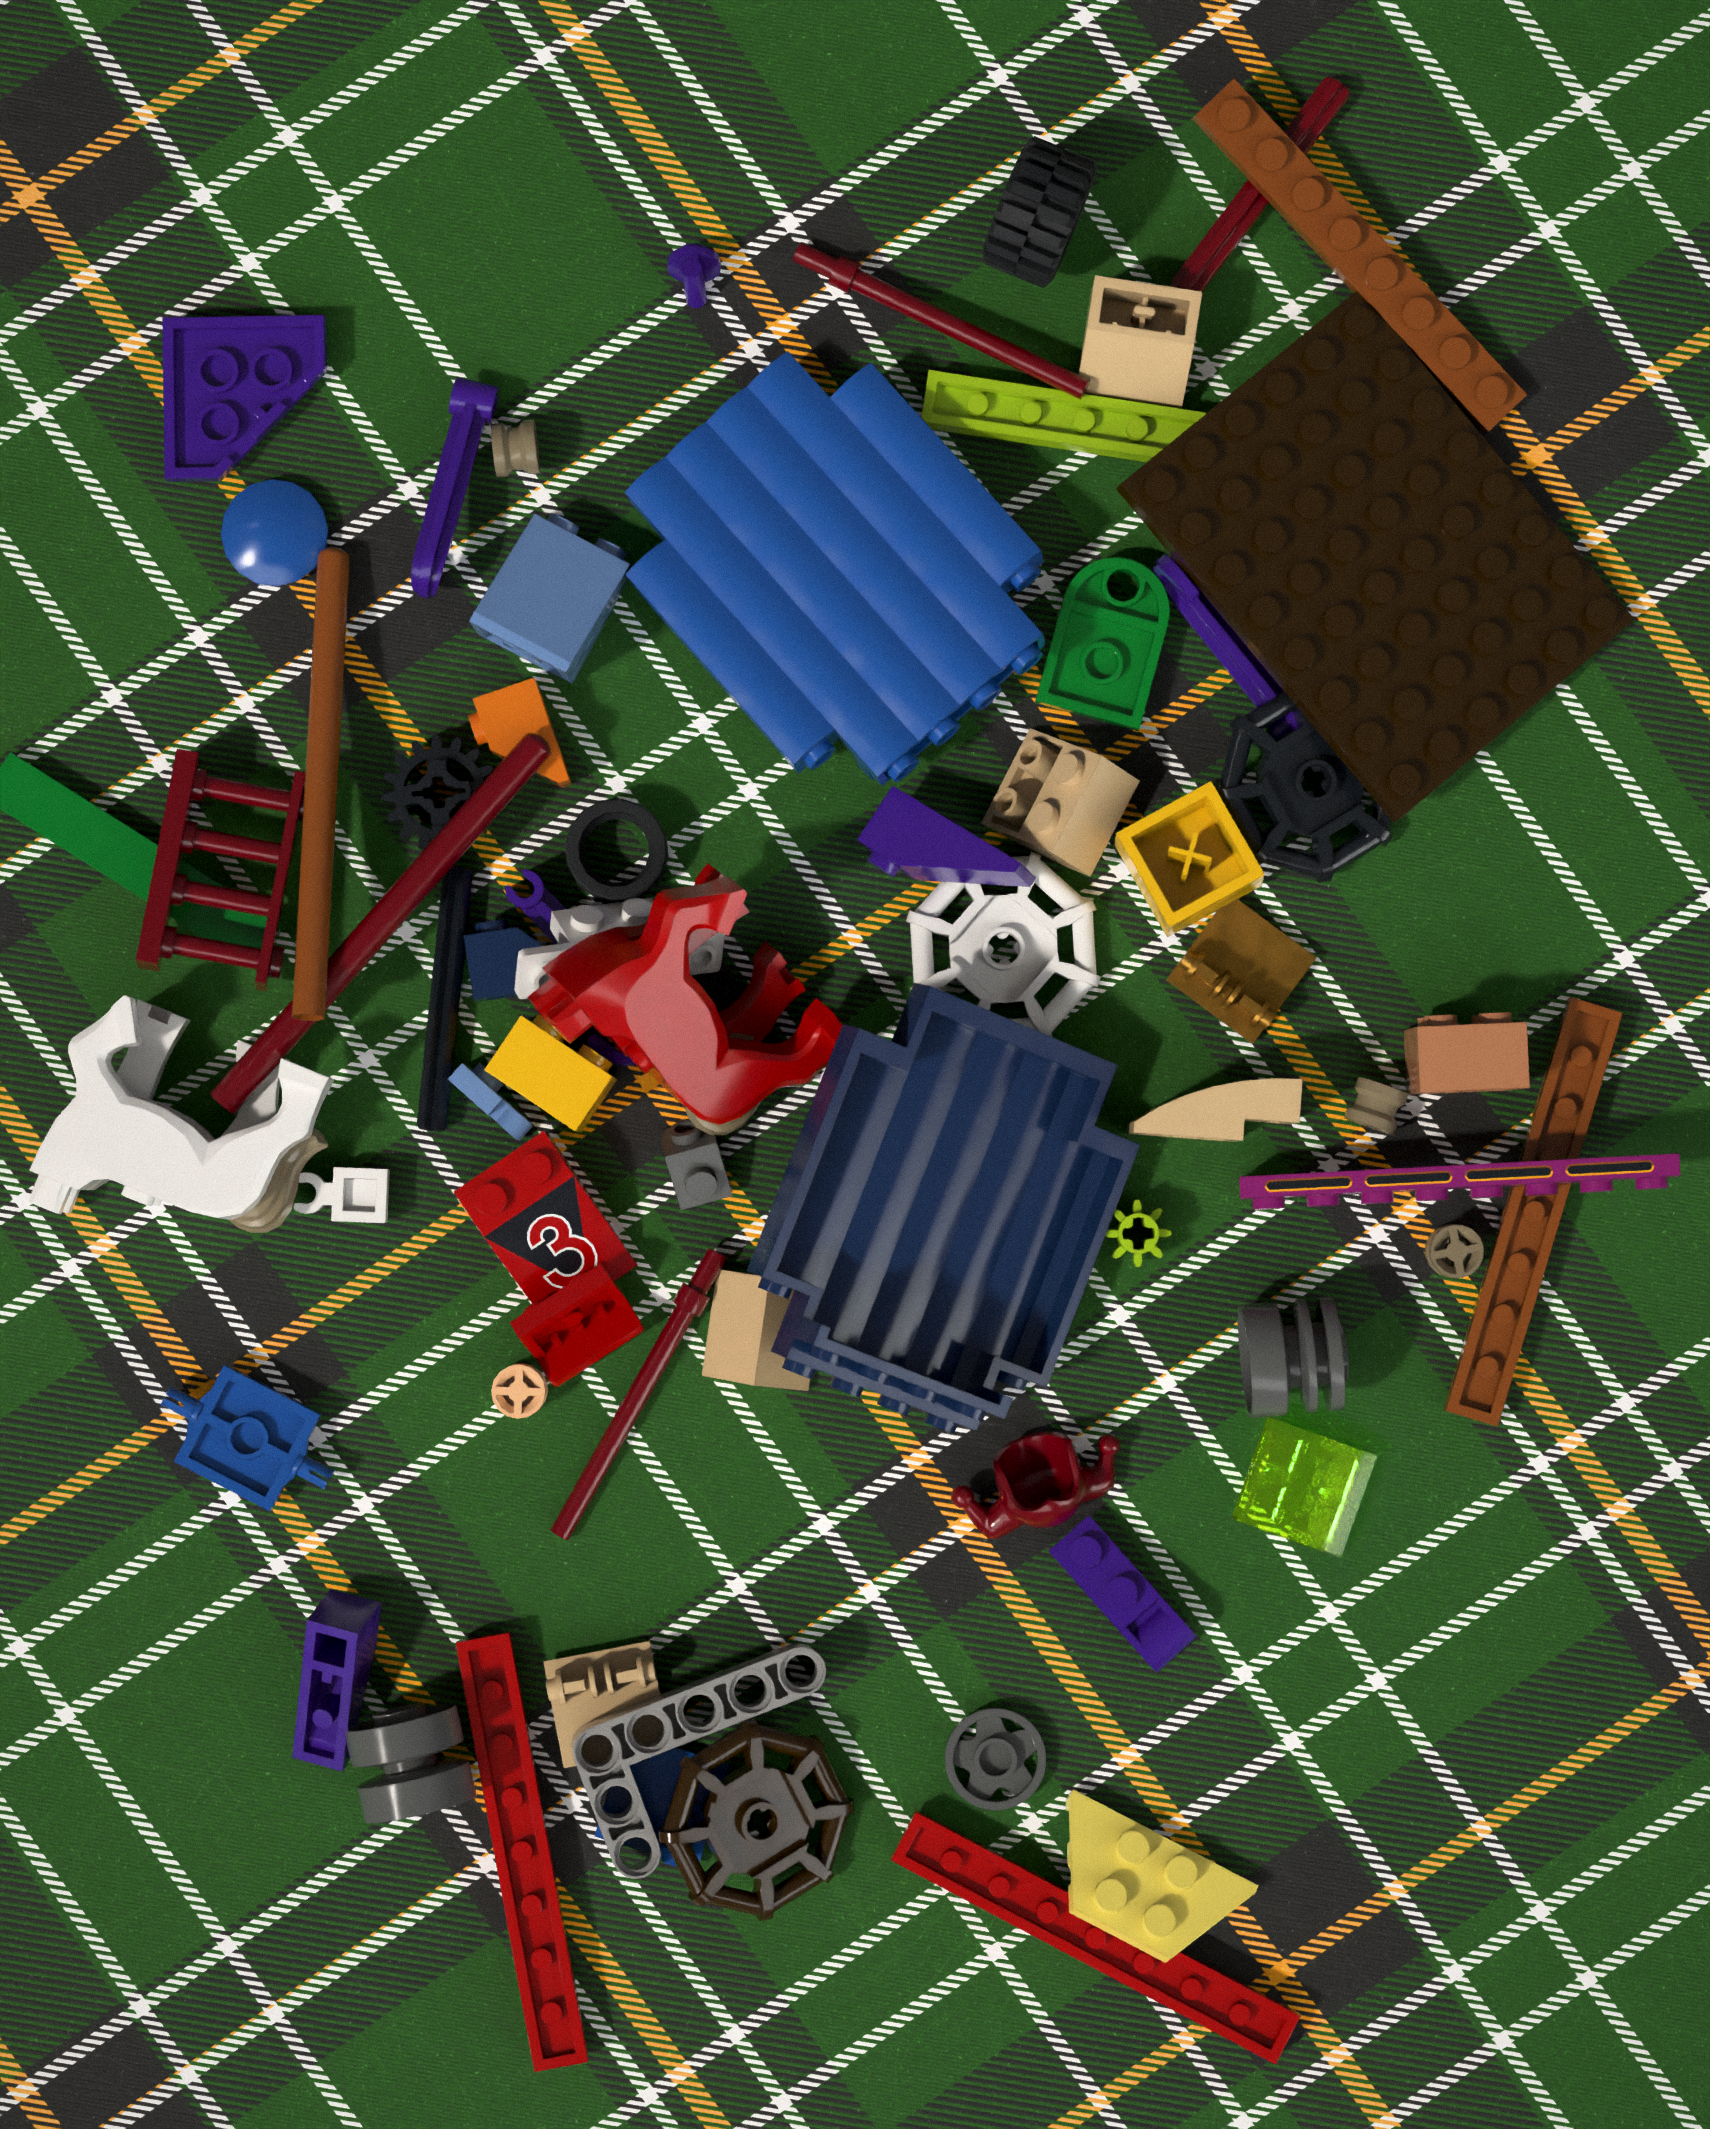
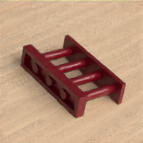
M177 749L136 955L137 966L141 969L160 972L162 958L172 959L173 954L257 969L255 979L256 990L267 991L269 978L280 979L285 947L276 946L299 820H303L305 772L295 771L292 790H283L208 776V770L199 768L200 759L198 752ZM204 797L287 812L282 842L277 843L198 828V822L189 821L193 800L202 802ZM196 849L277 864L272 895L187 880L188 875L179 873L182 854H192L193 850ZM183 902L265 916L267 921L262 947L257 948L177 933V927L169 926L172 906L182 907Z

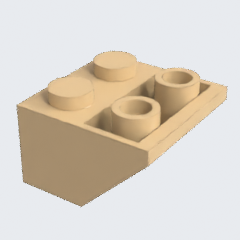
M1095 275L1091 288L1078 375L1090 380L1085 394L1182 409L1195 344L1202 292Z
M1030 728L981 824L1058 864L1091 877L1140 781L1102 755Z

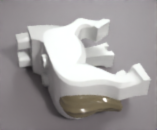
M124 995L98 1021L74 1036L68 1045V1053L76 1077L77 1095L55 1119L36 1154L29 1171L37 1173L39 1176L28 1202L57 1214H62V1212L71 1214L80 1190H95L104 1183L113 1180L125 1185L121 1195L148 1206H160L161 1202L165 1201L193 1213L227 1219L239 1229L250 1233H267L281 1226L292 1210L298 1189L300 1172L306 1162L314 1154L328 1146L324 1135L315 1129L314 1125L322 1103L335 1079L291 1062L289 1059L281 1058L279 1065L239 1109L237 1117L220 1138L215 1139L205 1127L193 1118L169 1106L153 1101L164 1067L176 1043L191 1020L141 1000L136 1002V999ZM241 1040L237 1041L236 1062L252 1044ZM123 1048H128L127 1054L116 1073L111 1064L113 1054ZM280 1084H281V1088H282V1104H281L280 1109H279L278 1100H279V1088H280Z

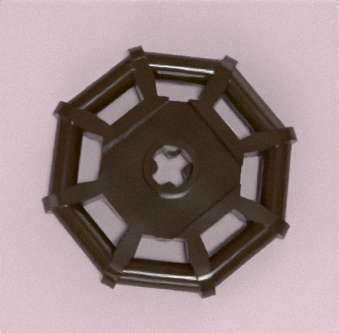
M747 1719L741 1722L738 1729L692 1757L684 1756L679 1762V1765L682 1767L665 1824L658 1829L659 1841L665 1843L690 1890L688 1898L697 1906L710 1904L755 1915L759 1921L770 1920L773 1918L775 1911L823 1881L828 1884L835 1876L831 1871L848 1815L854 1812V1799L847 1797L824 1751L825 1742L815 1734L809 1737L760 1725L755 1719ZM763 1748L792 1755L793 1759L787 1770L775 1768L770 1764L764 1763ZM743 1751L746 1765L721 1780H718L716 1776L709 1772ZM810 1772L824 1798L814 1803L811 1802L801 1782ZM699 1784L711 1791L702 1803L703 1818L701 1822L688 1823ZM756 1809L761 1812L766 1810L770 1812V1816L764 1820L766 1829L762 1833H758L753 1828L747 1829L750 1814ZM816 1820H824L813 1856L807 1852L809 1843L805 1840L809 1827L814 1828ZM706 1840L716 1859V1862L707 1871H704L690 1843ZM797 1862L804 1867L773 1887L772 1878ZM731 1873L747 1874L754 1878L752 1892L725 1886L724 1884Z

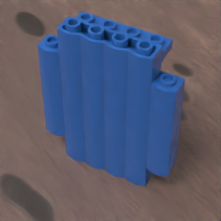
M787 351L765 367L747 387L727 400L705 423L685 436L666 457L647 469L625 491L633 507L664 540L647 552L625 574L629 582L798 774L807 766L814 770L825 763L836 750L833 744L840 739L852 752L858 766L872 781L875 779L881 786L891 778L894 782H898L918 765L919 759L916 757L932 742L938 747L949 740L960 728L961 725L958 720L973 707L977 711L987 707L1001 693L1002 689L999 684L1014 671L1018 675L1024 674L1043 655L1040 650L1045 645L1043 633L1007 594L1013 588L1016 592L1024 590L1040 575L1041 569L1039 566L1044 562L1042 551L872 363L856 372L829 397Z

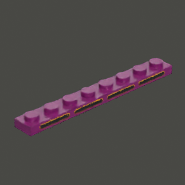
M1678 1153L1239 1177L1241 1200H1252L1253 1210L1285 1208V1198L1306 1197L1307 1207L1338 1206L1339 1195L1361 1194V1204L1393 1203V1193L1415 1191L1416 1201L1449 1200L1448 1190L1470 1189L1471 1199L1503 1197V1187L1525 1186V1196L1558 1194V1184L1580 1183V1193L1613 1191V1181L1635 1180V1190L1669 1188L1668 1178H1678L1681 1174Z

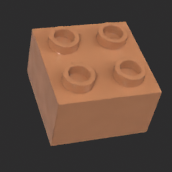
M1512 1012L1482 1013L1471 1016V1024L1457 1025V1015L1424 1016V1018H1417L1418 1027L1404 1030L1406 1093L1408 1095L1511 1091L1530 1088L1527 1022L1512 1023Z

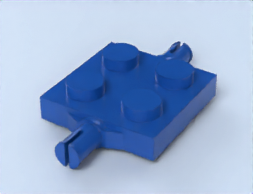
M227 1364L223 1366L212 1389L200 1400L174 1388L172 1385L168 1389L166 1395L184 1405L169 1397H164L161 1406L189 1419L186 1439L174 1460L175 1463L268 1511L273 1510L285 1485L295 1478L296 1475L322 1488V1490H325L328 1486L329 1480L313 1473L311 1470L330 1479L335 1469H331L306 1456L308 1454L309 1439L322 1413Z

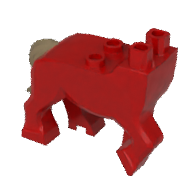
M707 863L696 877L693 886L664 889L659 892L653 900L647 923L639 926L615 927L590 935L558 955L542 967L550 979L527 998L543 1019L551 1027L554 1026L568 1043H572L591 1026L603 1036H608L625 1057L629 1056L644 1074L649 1072L685 1107L688 1118L696 1128L709 1135H727L741 1128L756 1111L760 1102L775 1090L783 1087H803V1084L809 1083L825 1068L842 1024L833 1011L815 998L804 1012L801 1023L793 1036L785 1042L778 1044L761 1043L764 1037L771 1032L775 1022L789 1003L806 990L800 980L785 967L787 962L781 954L765 941L753 956L754 970L750 984L740 998L731 1006L720 1012L717 1011L714 1002L702 986L690 975L689 956L718 932L729 936L735 921L750 911L744 905V900L747 896L746 891L730 877H724L721 872Z

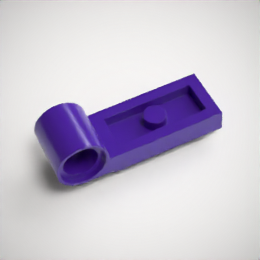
M1089 1515L1049 1550L1051 1555L1156 1673L1197 1637Z

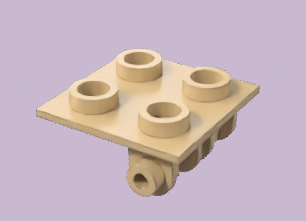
M650 1640L544 1661L547 1694L552 1704L564 1768L576 1766L571 1744L574 1734L581 1726L660 1695ZM650 1714L641 1716L633 1724L632 1733L634 1738L644 1743L653 1742L662 1732V1721ZM591 1735L583 1742L581 1754L589 1762L603 1761L611 1753V1741L603 1735Z

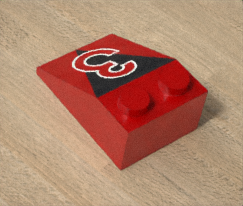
M542 1131L454 1191V1194L485 1240L531 1303L545 1300L568 1285L575 1275L591 1270L600 1263L614 1281L638 1266L547 1131Z

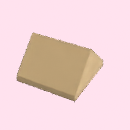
M721 1269L715 1279L702 1376L753 1386L808 1391L810 1379L783 1369L782 1365L785 1357L771 1352L794 1289H792L790 1297L787 1299L758 1288L761 1277L758 1275Z

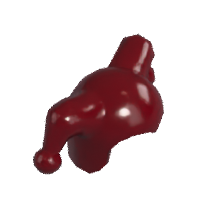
M1053 1431L1025 1435L1009 1442L998 1451L993 1459L995 1478L1000 1496L992 1506H985L976 1502L973 1491L966 1485H959L953 1489L951 1501L958 1508L964 1509L972 1523L989 1539L1002 1537L1023 1524L1036 1528L1057 1526L1071 1518L1081 1503L1096 1499L1114 1487L1115 1454L1120 1450V1440L1113 1434L1102 1435L1098 1439L1100 1455L1095 1465L1086 1468L1081 1465L1072 1440L1065 1434Z

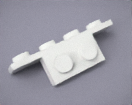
M631 898L624 902L594 906L580 905L572 909L552 911L550 930L558 944L526 948L518 952L514 989L518 998L528 999L527 997L550 979L542 967L588 936L615 927L639 926L647 923L654 899ZM718 932L689 956L690 975L720 970L725 934Z

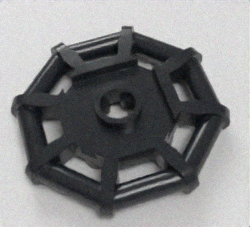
M1284 691L1246 715H1236L1230 723L1233 731L1219 787L1216 790L1259 865L1264 863L1315 877L1319 883L1332 880L1334 873L1379 845L1387 846L1392 839V835L1389 833L1392 820L1376 801L1374 802L1371 815L1362 811L1364 802H1361L1364 791L1363 785ZM1293 711L1297 727L1275 740L1263 730ZM1252 744L1264 752L1262 759L1256 766V783L1242 784ZM1307 768L1311 772L1321 770L1324 775V779L1318 783L1321 792L1317 796L1311 790L1304 791L1302 788L1303 772ZM1258 796L1273 822L1264 833L1244 798ZM1352 822L1360 832L1332 849L1329 836ZM1288 831L1292 834L1311 837L1312 852L1310 854L1280 846L1279 844Z

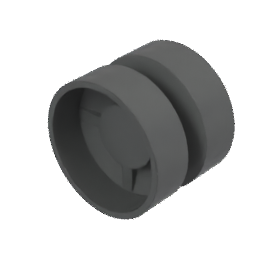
M425 1703L401 1706L372 1715L373 1720L344 1730L353 1767L383 1766L384 1769L383 1774L370 1778L357 1786L365 1823H382L415 1817L464 1803L477 1796L468 1759L438 1760L437 1758L438 1752L451 1748L464 1740L457 1704L455 1703L426 1707Z

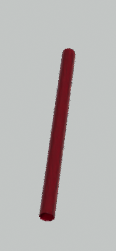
M527 733L522 737L328 958L325 1011L549 758L551 749L548 742L542 736L535 733ZM293 999L210 1092V1095L230 1113L236 1114L279 1065L281 1058L284 1059L316 1023V1021L292 1018Z

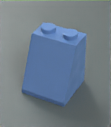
M550 513L546 520L534 514L469 622L479 636L573 684L628 581L625 574L631 569V565L624 561L627 553L618 546L601 538H598L595 545L576 536L579 527L567 519Z

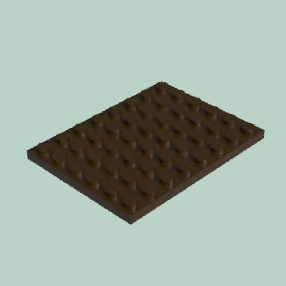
M1357 291L1116 488L1393 823L1401 819L1635 620L1402 338Z

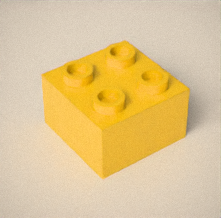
M1211 781L1116 833L1115 847L1167 938L1261 887L1265 876Z
M537 1014L533 1021L520 1016L484 1070L574 1131L582 1133L617 1081V1078L608 1073L613 1063L585 1044L582 1045L578 1052L563 1043L564 1038L554 1026L551 1027L540 1014Z

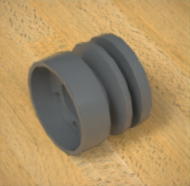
M1331 1296L1317 1297L1315 1322H1311L1306 1300L1296 1299L1292 1324L1283 1325L1280 1311L1274 1301L1239 1305L1238 1344L1243 1390L1249 1417L1260 1418L1286 1415L1290 1390L1299 1389L1301 1401L1306 1412L1314 1413L1318 1407V1387H1322L1326 1407L1329 1411L1343 1410L1345 1405V1388L1349 1377V1358L1345 1330L1338 1318L1334 1299Z

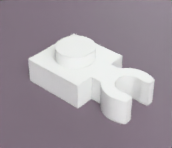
M333 1167V1183L325 1182L321 1176L314 1173H300L299 1183L308 1182L312 1184L316 1189V1197L308 1204L294 1203V1210L299 1213L309 1214L321 1210L325 1205H332L331 1221L387 1223L390 1169Z

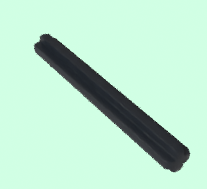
M454 865L442 878L417 1115L418 1128L426 1131L441 1132L447 1127L451 1082L448 1078L453 1072L465 957L464 935H467L473 871L466 866Z

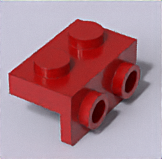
M601 1263L591 1270L578 1273L569 1281L568 1285L545 1300L532 1303L524 1310L522 1315L509 1322L520 1341L538 1361L546 1377L554 1387H558L644 1330L643 1324L624 1293Z

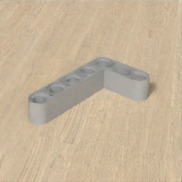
M788 1644L588 1722L576 1731L571 1744L573 1758L610 1857L618 1872L628 1878H644L656 1869L661 1856L659 1843L629 1765L811 1695L821 1687L826 1676L825 1662L816 1650L807 1644ZM797 1655L809 1656L814 1664L813 1674L810 1679L799 1684L790 1682L786 1678L785 1673L789 1660ZM746 1675L758 1676L763 1681V1693L758 1700L752 1703L740 1702L735 1697V1685L740 1678ZM694 1695H705L713 1702L712 1714L704 1722L694 1723L684 1717V1705ZM643 1715H654L662 1721L663 1728L660 1736L653 1742L648 1743L635 1739L632 1733L635 1721ZM591 1735H603L611 1741V1753L602 1762H589L581 1754L583 1742ZM612 1786L624 1787L631 1794L630 1804L621 1813H609L600 1804L602 1794ZM629 1838H643L650 1845L648 1857L639 1864L626 1863L620 1857L621 1846Z

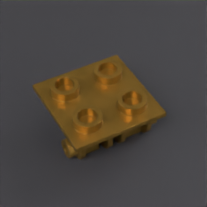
M1237 899L1217 910L1166 981L1253 1044L1261 1032L1272 1022L1278 1009L1310 968L1316 957Z

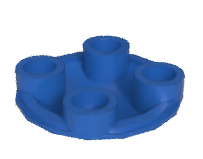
M271 479L251 484L234 497L223 517L221 539L226 557L238 573L259 586L270 585L278 587L299 581L315 569L319 552L328 548V527L323 509L310 492L293 482Z

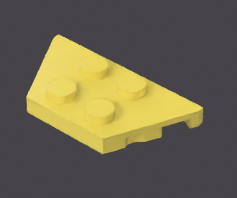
M1074 1789L1066 1799V1811H1069L1070 1841L1067 1843V1864L1071 1870V1883L1068 1886L1069 1913L1165 1963L1249 1899L1258 1889V1885Z

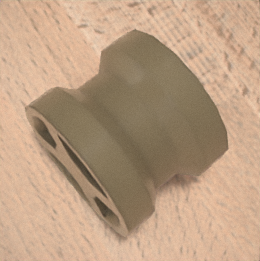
M534 419L523 420L518 427H506L503 423L491 424V441L497 478L508 477L515 470H524L528 474H539L540 459Z
M1358 1077L1355 1084V1090L1358 1094L1356 1101L1353 1105L1347 1107L1344 1118L1362 1126L1394 1135L1398 1126L1395 1115L1398 1108L1405 1105L1408 1094L1382 1083Z
M1446 1224L1438 1227L1429 1235L1425 1244V1257L1428 1265L1435 1273L1444 1277L1463 1278L1469 1276L1479 1268L1483 1259L1484 1246L1479 1235L1473 1229L1464 1225Z

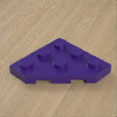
M324 315L162 318L165 480L167 482L222 481L327 373V330Z

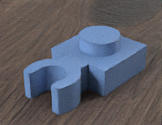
M462 1063L448 1080L487 1115L491 1116L512 1137L520 1141L534 1124L497 1092L504 1084L484 1070L485 1066L479 1063L473 1070L467 1064Z

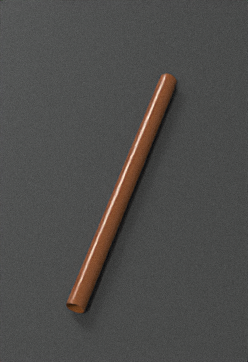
M337 547L325 548L319 552L317 557L292 1018L304 1021L324 1020L326 1009L350 566L348 553Z

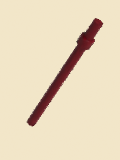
M804 242L799 244L794 254L793 262L829 278V285L847 294L854 290L1080 400L1089 386V379L862 271V264L842 255L837 259Z
M708 1248L688 1284L682 1283L672 1301L676 1304L672 1314L550 1529L557 1536L569 1541L695 1315L701 1317L711 1298L707 1296V1293L727 1260V1257Z

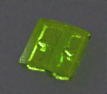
M1267 1417L1231 1518L1341 1558L1377 1456L1300 1427Z

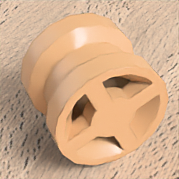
M526 1363L512 1364L500 1371L494 1379L491 1389L492 1399L497 1409L508 1417L516 1419L529 1417L540 1410L546 1401L548 1394L547 1380L542 1372L533 1365Z

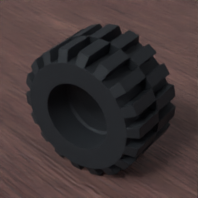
M1036 136L1028 141L1016 161L992 220L983 247V264L1042 288H1045L1052 282L1067 251L1096 175L1095 160Z

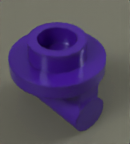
M698 243L683 245L673 251L667 259L668 273L674 279L683 282L686 302L690 307L700 308L706 304L705 282L716 278L721 271L719 255Z

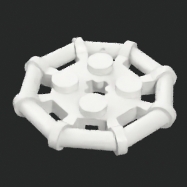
M1031 852L1030 856L1012 857L1022 863L1036 877L1031 887L1018 886L1017 893L984 895L981 884L940 882L914 912L909 911L906 922L910 923L914 983L932 986L946 992L941 987L956 979L980 1000L977 1006L986 1010H990L991 1004L1023 1002L1028 1018L1010 1020L1052 1037L1051 1033L1092 987H1098L1101 979L1097 975L1093 912L1097 909L1093 901H1086L1040 860V854ZM1034 883L1065 911L1052 919L1031 901L1028 895ZM965 887L973 900L971 905L953 925L938 918ZM1071 924L1075 965L1059 962L1057 949V929ZM932 933L949 936L950 968L936 974L934 972ZM995 935L1002 940L1007 938L1008 935L1016 939L1017 942L1013 950L1018 956L1012 963L1005 958L1000 960L999 963L991 959L990 956L994 948L989 944V941ZM1054 973L1068 979L1069 981L1042 1011L1034 995Z

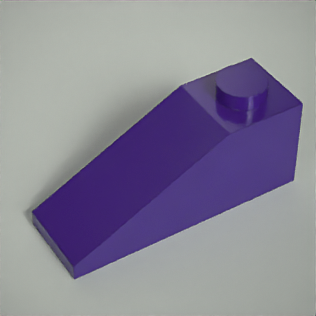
M893 785L857 839L871 852L867 861L893 878L900 870L914 880L1021 887H1031L1036 879L1022 863Z
M330 1589L307 1619L292 1758L342 1772L346 1768L349 1751L344 1730L358 1723L376 1651L381 1602Z

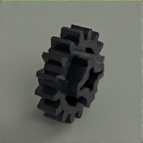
M433 735L431 748L427 750L417 740L411 742L414 756L408 759L397 753L394 758L402 767L398 774L393 772H385L384 778L394 785V791L382 794L381 799L385 803L395 804L396 809L386 818L390 824L402 821L405 823L399 835L405 841L412 838L415 834L420 835L418 840V848L420 850H424L494 770L491 765L478 768L476 764L482 756L481 751L475 748L467 755H464L462 753L463 741L457 737L451 743L450 748H444L439 735ZM449 760L455 761L467 768L473 776L474 782L458 781L452 776ZM427 763L428 772L417 784L407 785L411 775L421 765ZM443 781L449 790L459 793L454 794V797L446 798L445 807L438 808V805L432 799L424 797L429 792L436 791L437 782ZM408 807L424 808L430 813L433 830L417 823L409 813ZM485 829L481 835L484 836L487 830Z

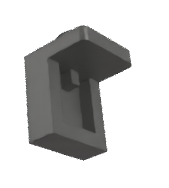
M690 1119L680 1120L670 1128L659 1132L665 1161L681 1211L733 1196L716 1135H709L696 1128Z

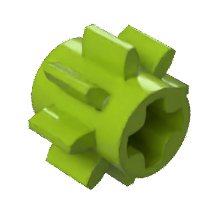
M1140 1200L1133 1201L1132 1213L1126 1216L1120 1210L1115 1209L1113 1217L1119 1222L1115 1230H1107L1105 1235L1108 1238H1116L1119 1244L1113 1251L1112 1257L1117 1259L1126 1251L1133 1253L1132 1261L1135 1267L1141 1266L1142 1254L1148 1251L1153 1256L1162 1258L1161 1250L1155 1245L1159 1237L1171 1235L1170 1230L1158 1229L1155 1222L1161 1216L1162 1210L1157 1208L1149 1215L1142 1214ZM1133 1218H1140L1142 1227L1151 1229V1238L1143 1239L1140 1249H1133L1132 1240L1123 1239V1228L1132 1227Z

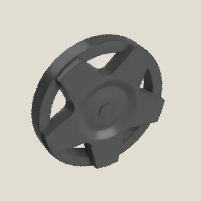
M989 1707L967 1715L955 1726L945 1748V1768L951 1785L964 1800L982 1809L1005 1810L1023 1803L1036 1791L1044 1776L1046 1751L1038 1730L1026 1717L1007 1708ZM1001 1717L1020 1724L1024 1729L1014 1732L1006 1731ZM976 1722L975 1737L973 1739L958 1740L961 1734ZM1037 1750V1766L1032 1778L1024 1766V1761ZM954 1765L967 1769L970 1772L967 1789L959 1781ZM1000 1787L1015 1794L1003 1800H989Z

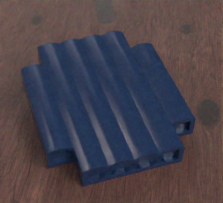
M917 983L913 984L892 1041L857 1027L842 1025L747 1269L748 1272L761 1277L758 1288L789 1299L792 1289H794L771 1352L785 1357L782 1368L812 1380L816 1370L833 1376L830 1387L859 1398L864 1388L881 1394L877 1405L908 1416L911 1406L927 1412L924 1423L953 1434L958 1424L977 1431L980 1421L983 1422L986 1412L1003 1419L1006 1418L1013 1398L992 1390L996 1380L1023 1391L1028 1381L1047 1388L1140 1147L1137 1143L1094 1126L1118 1065L937 988Z

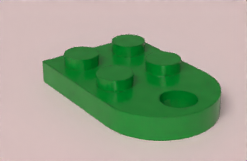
M1114 557L1095 561L1077 573L1070 582L1062 601L1035 703L1139 731L1170 616L1166 590L1159 578L1149 568L1131 559ZM1125 572L1135 578L1138 585L1135 597L1128 601H1118L1111 597L1107 590V581L1113 574Z

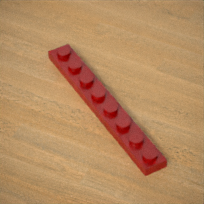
M511 1631L459 1640L456 1642V1649L534 2072L586 2063L589 2060Z
M915 1810L890 1857L891 1861L1275 2065L1301 2017L1299 2012L1184 1951L1179 1952L1165 1963L1069 1913L1067 1889L918 1810Z

